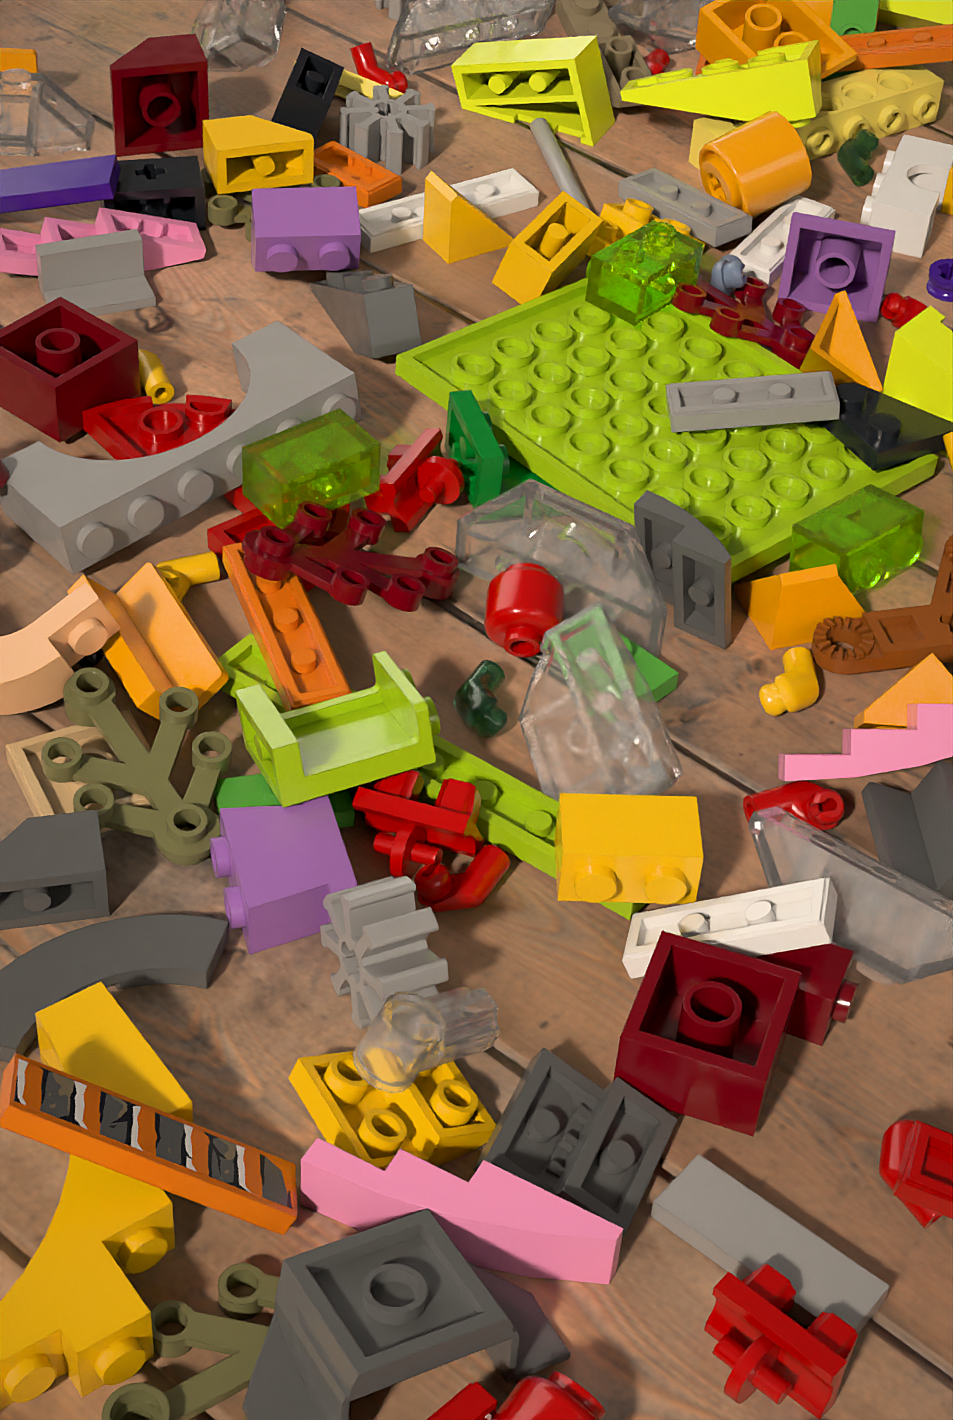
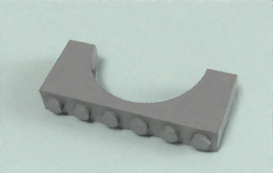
M277 320L232 343L241 390L246 393V396L235 412L221 425L204 436L178 448L155 455L126 460L78 458L60 453L38 441L2 459V462L9 470V479L0 488V504L3 513L74 575L362 421L355 373Z

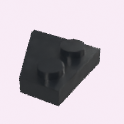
M856 382L835 386L840 402L839 419L818 421L873 471L946 450L943 436L953 431V422Z

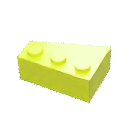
M597 35L477 42L451 65L462 109L513 124L517 120L532 123L537 118H544L547 120L553 134L559 131L581 138L580 143L593 147L615 123Z

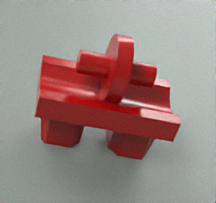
M426 428L412 445L397 444L388 454L387 467L389 472L386 475H370L361 485L367 509L380 515H389L395 532L410 533L433 503L451 504L459 498L464 490L465 482L459 463L453 458H444L441 453V442L443 439L441 428Z
M411 769L378 779L373 790L358 787L351 805L355 810L365 813V825L369 830L379 832L375 837L373 849L375 852L390 855L391 875L397 878L408 876L411 879L417 872L420 864H433L435 867L440 864L443 856L442 849L474 858L481 850L484 839L476 823L479 817L482 797L475 785L452 778L444 779L436 802L432 806L417 802L425 781L419 772Z
M769 1264L762 1265L742 1281L728 1272L714 1286L712 1295L716 1297V1302L704 1328V1331L718 1341L713 1349V1355L732 1369L725 1383L724 1393L738 1404L746 1401L757 1389L777 1405L781 1404L788 1395L817 1419L821 1420L835 1403L846 1365L852 1356L858 1337L856 1329L833 1312H822L807 1329H804L786 1315L793 1307L797 1293L788 1278Z

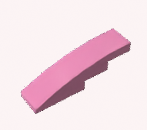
M99 207L95 225L45 217L41 234L0 228V272L38 276L35 245L137 229L143 240L144 271L204 259L206 247L196 223Z
M907 704V729L843 728L842 754L778 753V779L797 781L854 778L922 766L952 757L953 704Z
M318 1137L301 1159V1205L361 1232L428 1208L465 1260L478 1267L526 1277L610 1284L616 1273L623 1228L483 1160L471 1180L467 1182L402 1149L398 1151L386 1170L383 1171Z

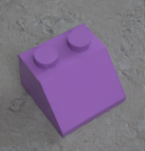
M356 186L252 189L251 262L255 272L359 269L361 229Z
M793 212L778 298L793 299L803 304L809 311L826 314L835 294L846 290L856 319L877 323L896 231Z

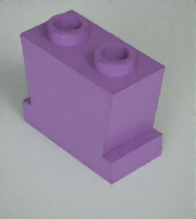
M328 795L301 802L300 805H291L284 808L282 805L220 808V837L210 838L211 860L216 878H228L230 887L223 889L227 921H229L230 929L242 928L249 955L319 933L321 925L331 923L328 911L323 906V900L326 895L358 886Z

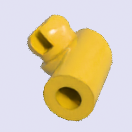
M138 349L140 386L144 387L147 396H152L154 404L169 402L174 396V388L162 361L156 354Z
M213 551L162 561L156 566L160 569L180 601H182L191 586L220 579L219 564Z
M795 647L786 651L782 657L785 673L777 675L775 682L764 684L760 688L759 698L767 714L777 717L787 710L790 713H794L816 702L819 696V684L811 651L807 648Z

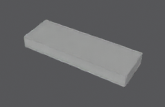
M655 167L618 181L619 198L625 201L627 198H634L650 204L654 208L652 214L661 219L669 218L686 224L691 228L689 234L714 247L752 233V216Z
M829 371L666 385V404L671 432L839 419L840 402L832 373Z
M700 1154L653 1201L651 1211L653 1219L741 1281L764 1264H769L788 1278L797 1293L793 1307L787 1314L806 1328L822 1312H833L856 1329L858 1334L886 1300L890 1288L888 1284Z

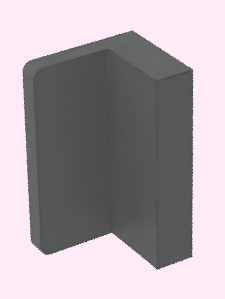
M939 760L911 794L869 782L861 791L885 883L891 888L953 906V764Z

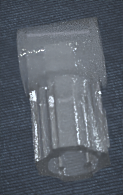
M462 986L426 998L407 991L395 992L386 999L353 1052L354 1065L359 1075L375 1088L390 1093L403 1092L411 1087L422 1071L490 1049L501 1033L497 1022L498 1005L484 987L471 990L466 986Z

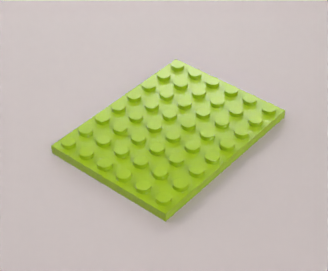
M627 261L396 355L395 374L447 411L449 392L472 390L481 410L489 413L493 434L498 444L505 445L508 455L634 545V504L647 490L687 511L704 524L719 539L730 554L731 584L933 476L938 461L936 455L929 454L873 471L818 421L671 432L666 404V385L803 372L756 342L737 337H727L714 332L709 327L712 317L677 309L671 303L674 295L673 290Z

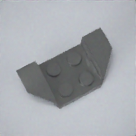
M427 1208L283 1259L275 1296L274 1315L254 1367L242 1409L248 1420H348L350 1401L483 1349L486 1350L507 1384L568 1360L571 1353L544 1315L533 1294L466 1261Z

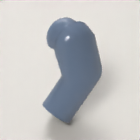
M735 255L723 256L712 268L710 285L731 296L734 288H742L747 282V272L742 273L745 264Z

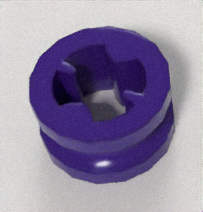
M940 259L930 265L926 289L936 299L953 302V259Z

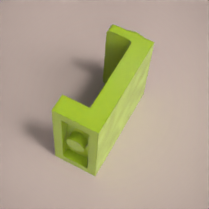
M386 651L372 654L376 683L373 687L280 714L260 684L235 691L245 747L283 808L436 762L433 736L440 734V721L434 702L430 696L422 697L419 694L407 668L400 670Z

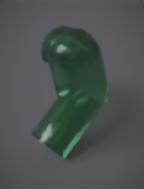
M868 129L859 130L856 137L844 142L837 153L839 165L853 184L858 187L865 186L872 180L874 171L869 162L874 157L873 151L880 144L879 138Z
M483 660L478 664L456 691L453 699V707L468 728L474 726L479 735L484 738H491L496 735L508 721L507 712L496 704L498 698L494 695L505 681V674L502 668L491 660Z

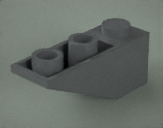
M356 269L328 270L325 272L327 280L310 283L311 291L355 354L374 359L406 352L422 345L413 284L394 281L393 274L374 275V270L356 271Z

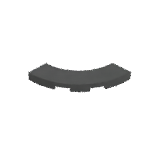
M179 914L118 918L67 932L19 956L0 970V1061L9 1063L15 1053L24 1056L37 1039L36 1012L100 981L105 987L114 985L118 990L159 984L186 985L207 989L230 937L229 921Z

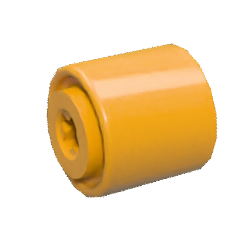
M768 111L706 143L699 152L700 174L706 193L752 216V219L805 192L811 186L812 171L805 146L795 128L784 116L776 111Z

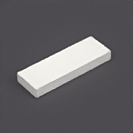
M797 195L781 204L729 255L737 256L745 264L742 273L747 272V275L765 281L770 287L782 275L793 212L834 219L836 209Z
M830 877L635 913L632 915L622 962L631 979L643 977L662 930L749 957L832 943L838 895Z

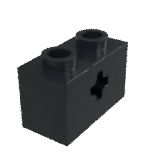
M197 156L118 160L121 171L115 196L113 199L100 201L101 208L193 222L197 224L199 231L206 230L205 186Z

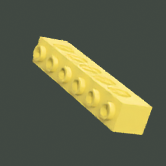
M916 64L865 69L821 82L822 107L816 117L810 118V124L795 128L805 146L809 160H813L935 122L944 80L922 65ZM712 115L695 119L688 162L700 170L699 152L706 143L748 121Z

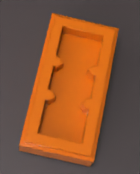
M334 140L314 149V177L321 174L333 175L340 180V187L356 186L359 206L363 208L376 206L402 193V177Z

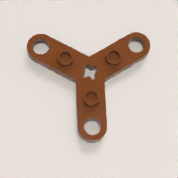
M953 535L949 537L944 546L930 605L864 612L862 617L850 618L846 616L842 620L840 616H834L833 621L830 618H825L823 623L819 622L812 638L810 651L815 663L829 672L848 675L913 667L933 653L941 663L949 662L953 665V633L950 632V628L953 629ZM831 642L847 643L854 647L853 652L851 648H847L846 653H843L844 648L842 647L839 648V651H836V645L833 644L830 647Z

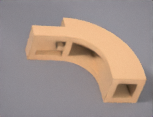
M86 582L27 627L12 634L0 636V715L24 713L63 698L64 685L75 673L71 667L85 656L97 652L109 637L121 629L103 602Z

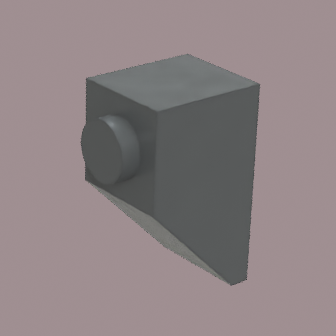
M97 810L30 817L0 842V930L110 916L106 868Z

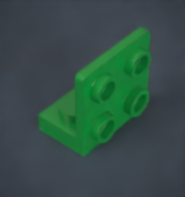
M472 390L449 392L444 448L449 458L455 459L460 465V471L465 482L464 490L476 514H498L510 510L557 507L563 504L575 503L508 455L505 445L498 444L493 434L489 413L481 410Z

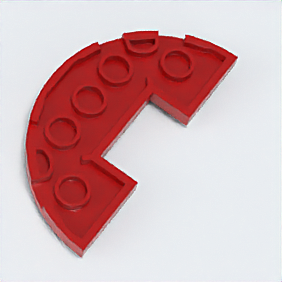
M186 394V403L154 405L152 396H142L119 400L82 411L83 428L115 460H126L155 455L186 445L221 425L236 409H232V399ZM321 442L225 493L223 496L243 514L207 529L208 548L223 562L222 546L242 543L246 533L252 530H260L265 526L284 528L293 521L298 504L302 501L319 503L328 508L333 515L324 537H311L304 543L307 545L323 546L344 531L350 519L347 480L339 462ZM300 577L306 592H309L316 586Z

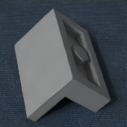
M137 229L35 245L39 290L46 304L61 296L94 316L156 306V297L144 275L143 240Z

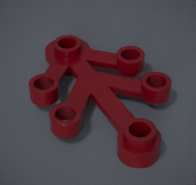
M676 256L672 257L670 264L664 265L659 282L674 291L671 301L674 307L684 312L712 317L709 327L720 335L737 337L771 346L773 354L800 369L815 337L812 332L801 327L807 310L803 304L789 298H778L771 317L780 324L779 327L769 321L765 313L763 301L769 287L765 281L747 275L746 284L742 288L735 289L734 295L740 299V302L702 280V276L699 274L701 267L695 261Z
M312 501L300 502L293 521L284 528L265 526L260 530H252L246 533L241 547L245 554L243 564L254 575L270 581H284L290 577L292 572L327 591L338 602L350 606L361 605L369 590L384 598L389 605L398 610L414 612L418 610L423 596L437 600L450 598L460 576V571L457 568V557L439 547H428L423 554L417 555L416 558L359 551L366 545L379 543L386 525L385 519L380 514L365 508L354 509L346 529L323 546L304 544L311 537H324L333 516L328 508ZM323 567H327L328 569L334 571L335 573H332V572H330L329 570H327V569H325V568H323ZM381 574H387L392 576L390 579L382 576Z

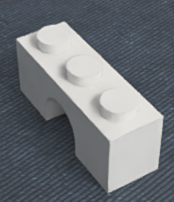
M904 134L897 150H888L882 173L878 172L872 195H868L866 198L860 224L895 230L893 252L922 258L932 233L936 210L941 211L949 170L953 166V145Z

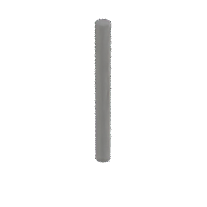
M544 118L533 120L530 130L560 192L565 191L591 210L547 120Z

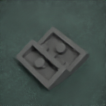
M647 490L634 504L637 590L673 605L674 627L725 650L731 643V556L719 539L698 519L669 500Z
M543 1048L530 1060L473 1170L476 1172L483 1160L623 1228L622 1236H624L678 1119L617 1077L603 1089L549 1050Z

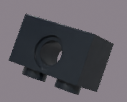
M301 48L271 122L309 133L315 142L345 67Z

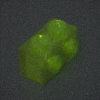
M653 220L591 256L586 270L588 284L585 301L636 326L672 304L671 301L678 283L697 285L704 244L676 231V228L671 224Z
M341 408L243 446V495L281 529L293 521L298 504L302 501L316 502L325 506L330 511L379 491L381 443Z
M869 484L792 525L789 572L836 564L838 576L852 595L856 596L919 560V555L923 548L922 529L925 510Z

